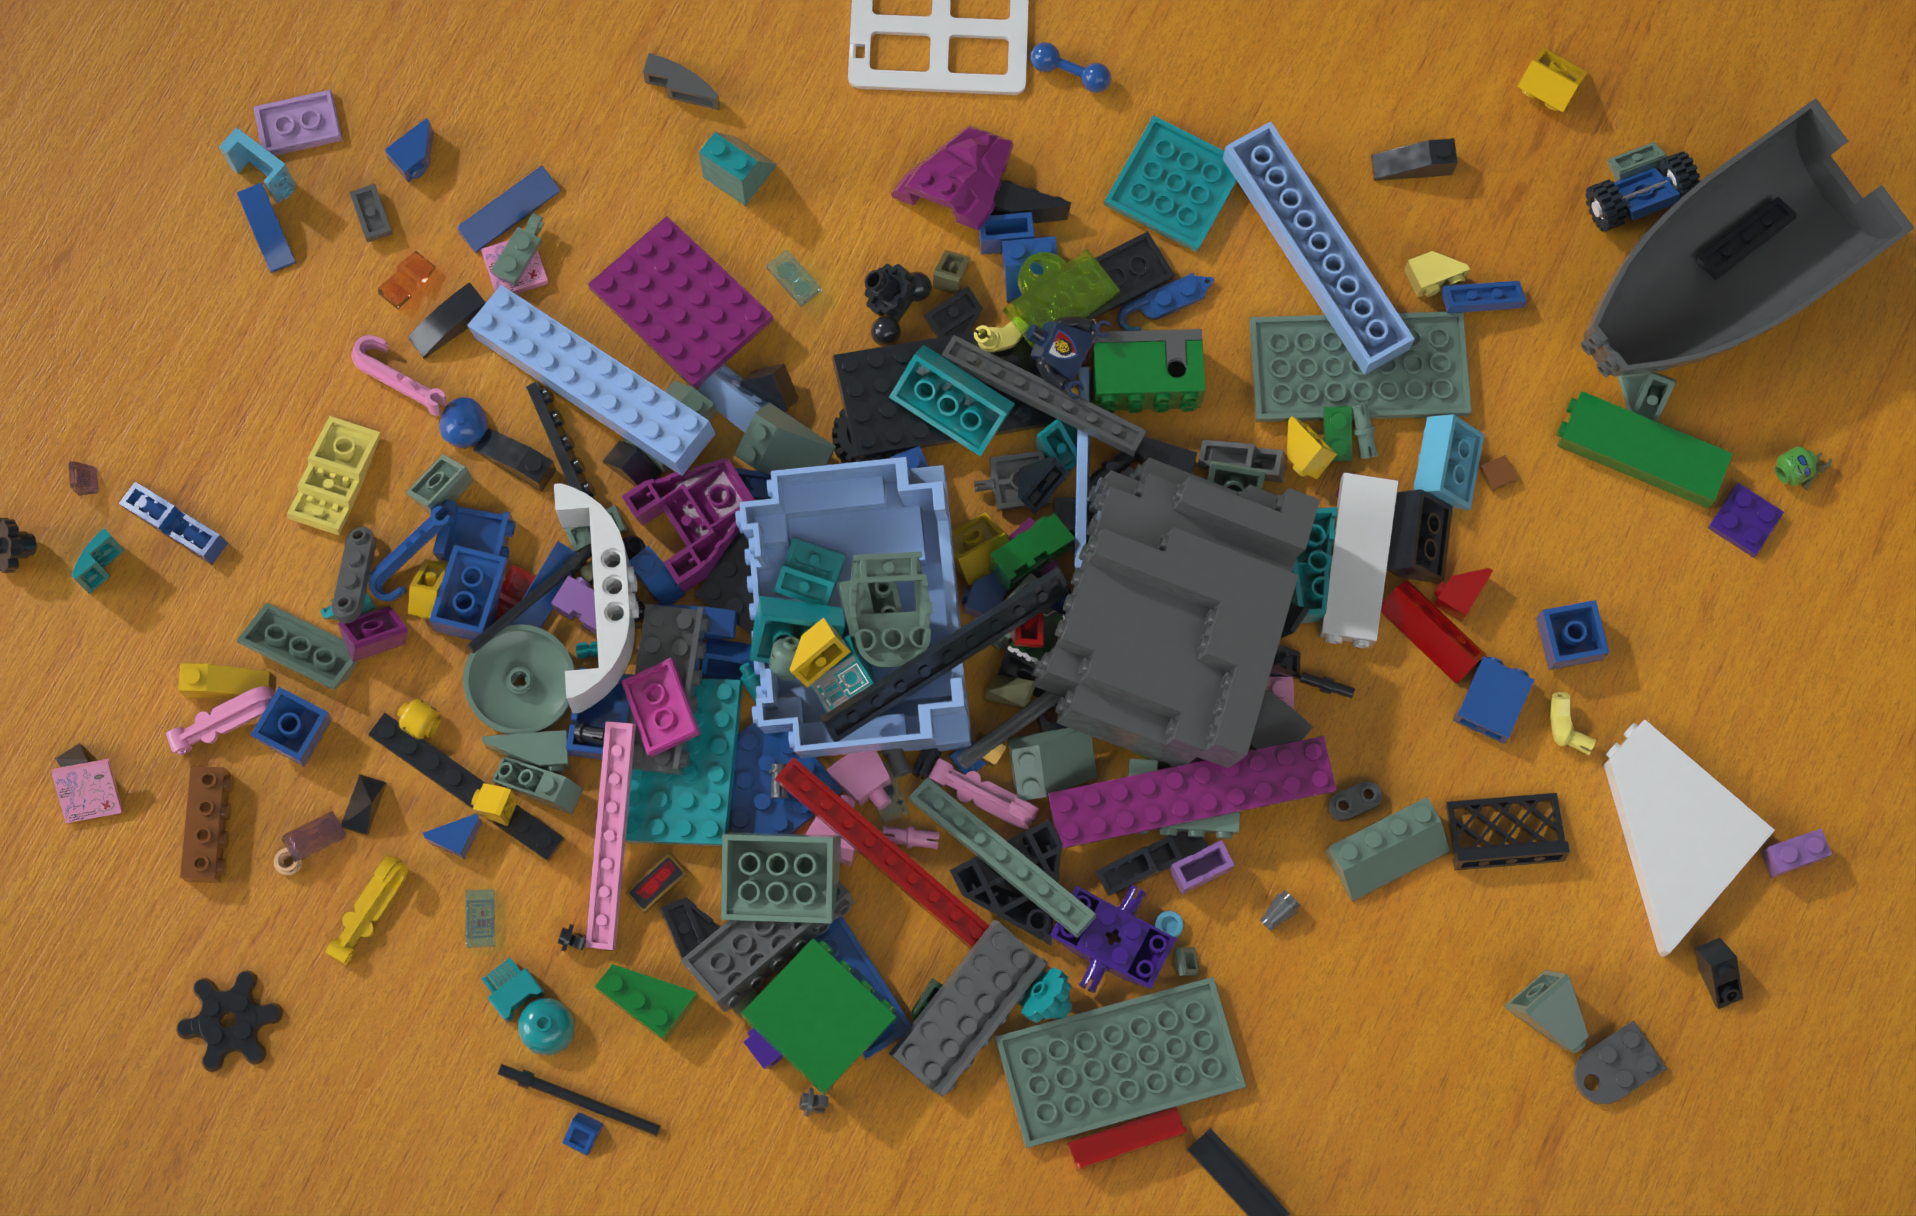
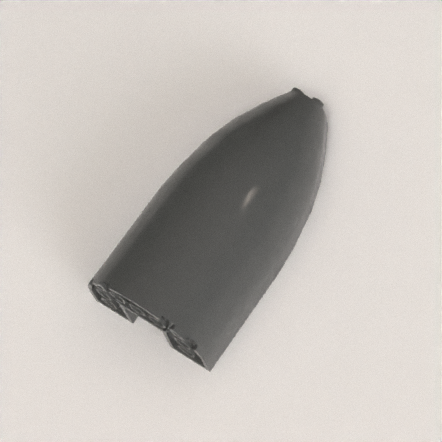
M1816 98L1705 177L1678 200L1638 240L1610 280L1586 328L1584 340L1580 343L1583 351L1589 356L1592 355L1598 363L1597 369L1604 377L1609 375L1616 377L1657 372L1690 365L1723 354L1771 330L1797 314L1914 229L1913 225L1882 185L1862 198L1833 160L1831 155L1845 145L1848 139ZM1778 196L1797 213L1794 221L1718 279L1714 280L1697 263L1700 255Z

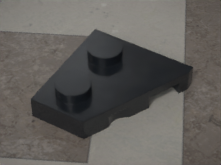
M966 287L925 314L923 318L937 338L969 333L983 307L970 288Z
M687 897L660 908L680 959H683L720 928L713 922L710 916L701 912L697 905Z

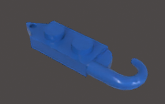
M1192 273L1146 293L1145 296L1121 307L1117 317L1119 326L1124 331H1141V327H1132L1127 324L1126 317L1128 314L1140 309L1147 318L1158 320L1204 300L1205 293L1214 282V278L1195 276Z

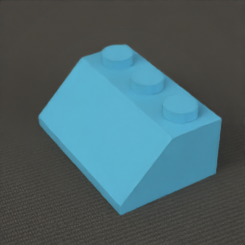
M1454 414L1427 417L1413 490L1422 489L1452 505L1454 508L1471 510L1485 434Z

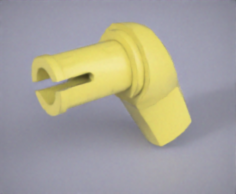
M1015 317L1002 328H988L984 325L977 327L976 330L979 333L974 332V338L978 341L979 347L987 352L1003 351L1015 347L1027 332L1028 325L1018 317Z
M1553 693L1550 719L1554 741L1561 747L1569 745L1589 755L1596 743V739L1574 730L1569 693Z

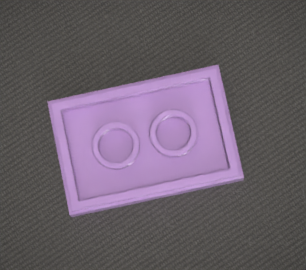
M331 90L253 107L261 146L274 156L343 141Z

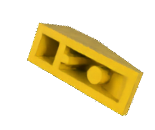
M180 663L178 691L185 698L233 699L257 687H270L271 672L214 664Z

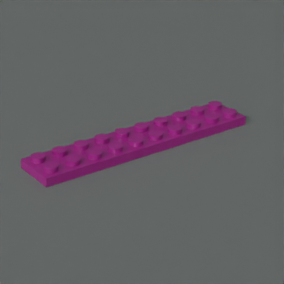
M1320 736L1248 751L1246 757L1230 768L1205 760L1048 793L1055 830L1063 844L1062 849L1333 793L1336 792V786L1325 738Z

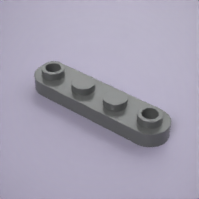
M358 527L352 530L346 539L332 603V612L341 623L355 621L362 612L376 547V538L367 527Z

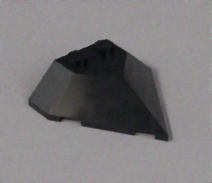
M1050 819L1006 840L1058 883L1063 844ZM978 856L949 870L963 897L1050 946L1052 945L1050 934L1053 930L1054 919Z

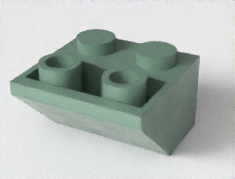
M849 580L839 582L838 591L847 634L855 640L848 599ZM896 582L859 584L861 614L903 612Z

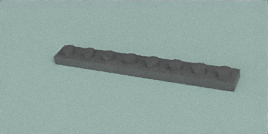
M953 335L941 355L974 378L1133 457L1146 436V430L1080 397L1073 400L1068 396V391H1062L1045 382L1042 378Z

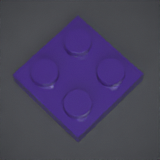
M1737 483L1713 518L1708 529L1754 558L1784 512L1740 483Z

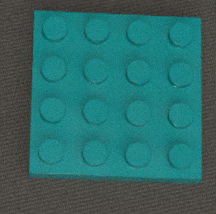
M1153 115L1104 200V205L1197 253L1236 185L1237 180L1223 160V150Z

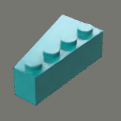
M1338 507L1317 508L1306 550L1295 560L1292 573L1297 574L1298 578L1290 604L1302 606L1309 610L1301 624L1318 623L1326 614L1330 582L1329 572L1333 556L1331 555L1332 544L1335 538L1334 526Z

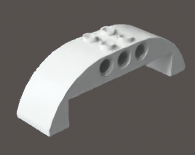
M554 484L555 510L561 527L590 526L599 668L565 671L566 699L572 712L580 713L603 699L617 685L626 671L632 656L635 640L634 618H639L638 601H636V595L633 593L637 591V578L634 575V567L630 566L620 531L610 514L588 494L571 486Z

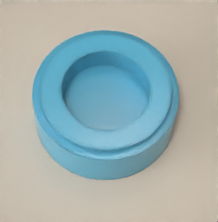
M1165 911L1157 917L1155 927L1177 938L1183 930V920L1176 912Z

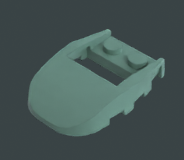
M922 552L861 554L853 556L848 598L853 633L858 652L872 665L878 667H900L926 651L929 647L931 629H929L930 615L933 614L928 593L927 575L922 574L919 558L923 557ZM914 581V612L861 614L859 584Z

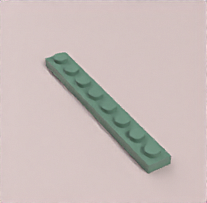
M928 777L909 796L910 802L1075 937L1078 938L1096 919V914Z

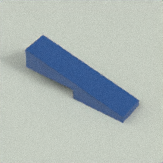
M134 482L119 502L122 507L211 565L228 544L220 534L183 513L175 505L137 482Z

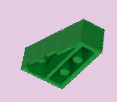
M1055 513L1049 517L1045 515L1032 528L1021 532L1013 540L990 553L989 570L1007 593L1010 594L1030 572L1033 575L1037 574L1072 548L1075 538Z
M614 964L609 967L595 985L598 992L664 1042L700 997L698 992Z

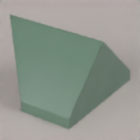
M1656 372L1618 376L1627 409L1658 422L1676 380Z

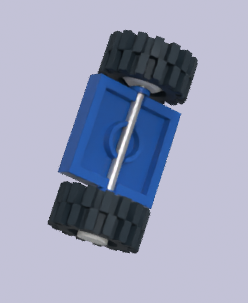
M1682 151L1660 161L1659 169L1661 173L1653 167L1616 182L1608 179L1588 187L1585 197L1588 199L1586 204L1590 208L1588 211L1593 216V222L1596 221L1597 228L1605 232L1624 225L1625 221H1627L1626 215L1633 221L1674 205L1701 182L1698 179L1700 174L1696 171L1698 168L1696 164L1693 165L1694 160L1692 157L1689 158L1688 153Z

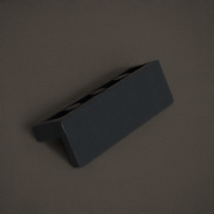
M1211 1128L1187 1149L1188 1153L1247 1216L1290 1215Z

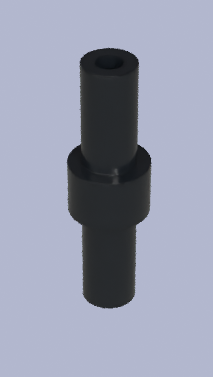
M1302 672L1299 680L1300 683L1320 688L1319 691L1326 694L1332 692L1352 698L1355 688L1334 682V678L1327 676L1321 678Z

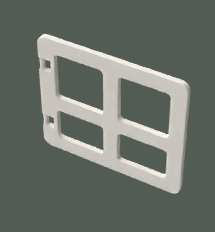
M852 0L848 82L857 89L1019 95L1025 90L1029 0H1010V17L1007 20L954 18L950 15L951 0H932V14L928 17L877 15L872 11L873 0ZM874 34L928 36L931 39L929 70L919 72L871 69V37ZM953 37L1007 40L1009 43L1008 72L1005 75L949 72V40ZM856 46L865 47V58H856Z

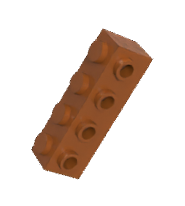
M190 767L180 878L186 882L221 883V875L224 876L226 872V859H223V849L227 848L229 842L228 831H225L226 820H230L231 804L228 803V794L233 791L234 779L224 767Z

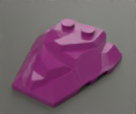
M969 125L906 173L892 191V198L914 206L919 198L922 197L952 209L957 223L979 231L994 210L995 203L993 199L996 191L1000 190V177L1002 172L1006 171L1013 149V142Z

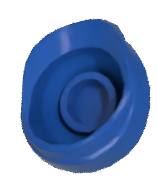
M464 397L451 401L441 415L439 422L440 434L449 444L455 447L468 448L477 444L487 429V418L479 403L474 399Z

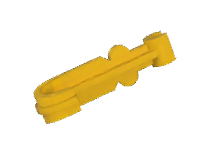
M389 854L385 856L374 872V876L354 904L355 912H347L343 916L342 922L346 928L338 939L334 938L325 951L328 955L347 965L355 953L353 948L360 937L368 938L373 934L374 926L371 922L380 919L407 877L408 866L402 863L401 859L392 857Z

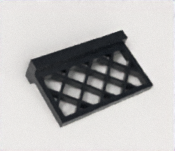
M1557 793L1446 802L1454 853V871L1565 862L1570 853L1568 841H1565ZM1551 801L1552 813L1548 818L1535 809L1539 802ZM1512 804H1519L1527 810L1520 820L1507 811ZM1491 806L1500 812L1493 822L1479 813L1484 807ZM1464 808L1472 814L1465 825L1455 818L1454 809ZM1530 813L1543 822L1536 832L1523 823ZM1503 815L1516 824L1509 834L1495 825ZM1475 817L1488 826L1481 836L1468 828ZM1548 825L1556 831L1558 840L1547 841L1539 833ZM1519 827L1532 836L1527 843H1519L1511 837ZM1491 829L1504 838L1500 845H1491L1484 839ZM1463 832L1476 840L1472 847L1460 848L1458 838Z

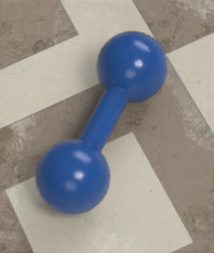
M1048 42L1039 43L1031 52L1032 65L1038 71L1050 72L1057 67L1081 77L1084 87L1093 93H1100L1110 85L1111 73L1101 63H1092L1086 68L1060 58L1057 47Z

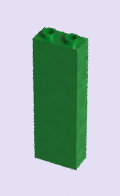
M1581 391L1576 399L1571 398L1566 412L1570 414L1567 422H1561L1556 436L1560 437L1557 444L1558 447L1705 508H1709L1713 504L1733 453Z

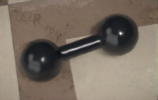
M912 272V279L910 281L914 284L912 298L904 303V308L901 312L896 313L893 317L884 316L874 321L871 327V336L876 344L883 347L890 346L899 340L901 335L899 321L913 301H923L931 293L932 283L926 274Z

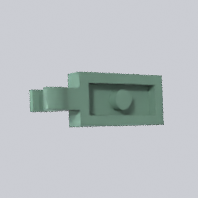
M533 213L527 222L525 230L517 227L491 270L492 275L513 286L517 285L542 243L541 238L537 237L545 224L542 222L543 217Z

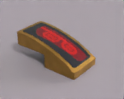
M668 853L625 893L644 914L666 893L671 892L689 872L672 853Z

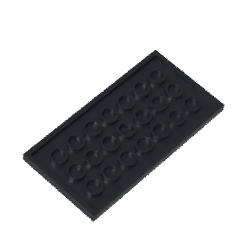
M974 332L955 335L979 347L978 341L974 338ZM1026 333L1015 347L998 352H989L1042 378L1036 367V360L1031 357L1035 343L1026 338ZM953 335L833 355L832 361L855 459L907 451L917 446L925 448L957 442L889 398L914 354L923 345L941 356ZM984 383L1015 403L995 435L1047 427L1057 419Z

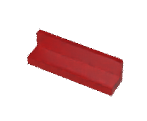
M1407 579L1398 585L1382 602L1381 613L1455 683H1459L1480 662L1483 656H1486L1470 638Z
M1173 1107L1068 1142V1146L1078 1171L1185 1135L1187 1129L1186 1126L1183 1127L1177 1107Z

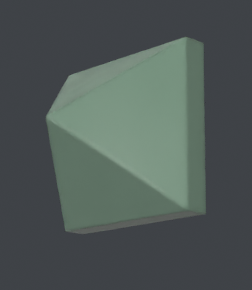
M1194 947L1175 948L1172 966L1180 976L1199 975Z

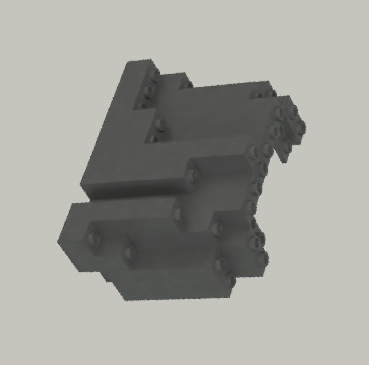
M1148 458L1143 465L1139 464L1135 473H1131L1129 477L1111 470L1104 478L1100 477L1097 485L1092 486L1087 501L1091 503L1088 512L1095 514L1087 529V534L1090 535L1088 544L1085 543L1079 555V559L1083 560L1081 567L1076 569L1072 577L1071 585H1074L1072 595L1068 594L1063 606V610L1067 612L1064 620H1060L1056 628L1055 636H1058V639L1056 638L1051 651L1045 653L1042 660L1036 662L1032 673L1036 677L1033 686L1062 696L1056 707V713L1059 714L1058 724L1173 767L1186 765L1196 757L1230 768L1247 756L1298 578L1297 574L1292 573L1296 558L1306 550L1320 500L1291 488L1282 495H1275L1252 485H1248L1242 492H1237L1152 458Z

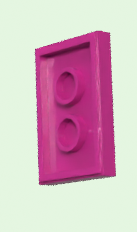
M668 658L621 681L648 756L653 757L701 734L675 661L672 658Z

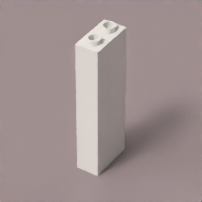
M1344 473L1341 477L1337 502L1338 510L1334 526L1335 538L1331 553L1333 556L1329 572L1330 582L1326 614L1321 618L1319 637L1325 638L1327 643L1341 644L1342 641L1353 642L1352 646L1369 648V645H1374L1377 641L1398 481L1350 473Z

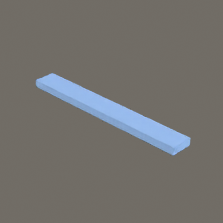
M1080 367L1079 381L1084 385V391L1078 388V396L1091 403L1092 378L1090 367ZM1077 429L1075 571L1080 569L1083 561L1079 559L1081 549L1089 541V535L1087 534L1089 526V501H1087L1090 492L1091 435Z

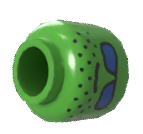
M1800 446L1794 447L1777 458L1775 473L1784 484L1791 486L1800 485L1815 476L1817 471L1816 464L1818 463L1817 457L1811 450L1807 451Z

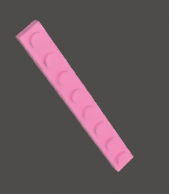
M606 721L586 935V947L616 949L636 724Z

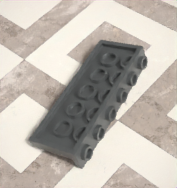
M646 604L635 674L668 658H672L675 661L693 713H696L698 707V697H694L696 686H700L702 681V670H699L700 659H704L706 655V643H703L704 632H709L710 616H707L704 607H698L697 610ZM630 707L627 723L636 724ZM636 724L632 770L682 776L683 768H687L689 764L690 754L689 751H686L688 740L650 757L647 755Z
M839 880L833 922L837 918L846 915L855 904L850 892ZM728 920L681 959V962L717 1002L721 1010L727 1012L729 1009L738 1006L742 998L750 991L758 989L769 975L782 969L786 961L794 954L799 953L817 935L825 933L831 923Z
M994 920L889 1055L932 1092L943 1097L954 1089L957 1083L956 1080L962 1072L971 1067L974 1057L980 1049L989 1044L992 1034L998 1026L1006 1022L1009 1012L1015 1004L1024 999L1027 993L1026 990L1032 982L1041 977L1047 961L1034 954L999 921Z

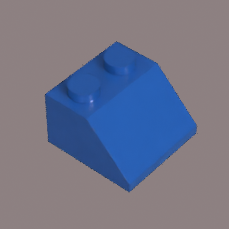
M1056 237L1002 241L1001 254L1007 302H1012L1013 299L1059 276Z
M278 687L252 731L251 736L278 754L305 767L332 721V717L327 711Z

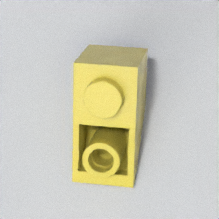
M1434 251L1408 260L1404 269L1417 298L1426 295V297L1433 296L1440 292L1443 286L1462 284L1470 270L1467 264Z

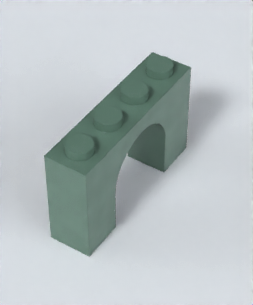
M1130 759L1129 776L1158 770V760ZM1240 812L1156 830H1160V835L1177 836V831L1188 832V837L1203 838L1205 833H1216V838L1233 839V834L1239 835ZM1149 831L1136 834L1146 835L1149 834Z

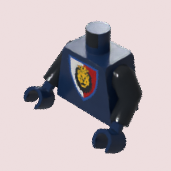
M1067 316L1059 317L1055 322H1046L1043 328L1035 324L1031 325L1027 330L1026 338L1035 343L1031 357L1036 360V367L1043 380L1062 391L1067 390L1068 396L1071 399H1078L1079 396L1073 393L1071 389L1078 387L1084 391V385L1080 381L1074 380L1095 337L1091 333L1093 331L1097 332L1100 338L1106 339L1109 335L1101 334L1099 329L1103 325L1112 327L1111 324L1107 321H1100L1096 324L1091 319Z

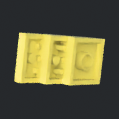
M329 416L308 457V466L297 485L298 493L287 512L288 519L340 535L371 464L381 436L380 432Z

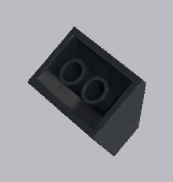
M1422 489L1397 492L1386 571L1404 579L1440 584L1441 581L1444 582L1453 506Z

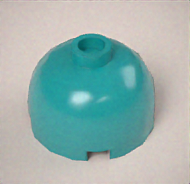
M552 998L538 999L529 1003L522 1011L518 1021V1034L522 1043L536 1054L548 1056L562 1052L572 1042L574 1037L575 1019L571 1010L561 1001Z

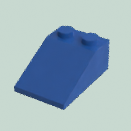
M454 545L429 619L434 631L474 640L495 622L508 559Z

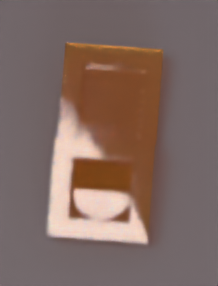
M415 250L397 266V272L378 288V294L396 309H399L426 282L436 266Z

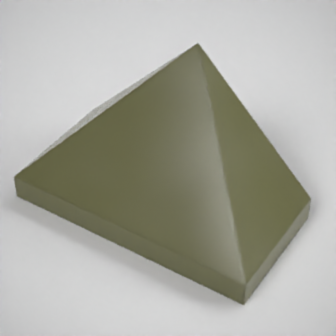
M994 674L984 699L990 702L1026 708L1035 689V686H1033L1034 681Z

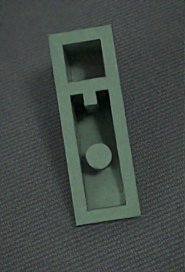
M566 730L482 736V742L486 748L520 762L556 774L563 773L564 769H571L570 756L566 750L568 739Z

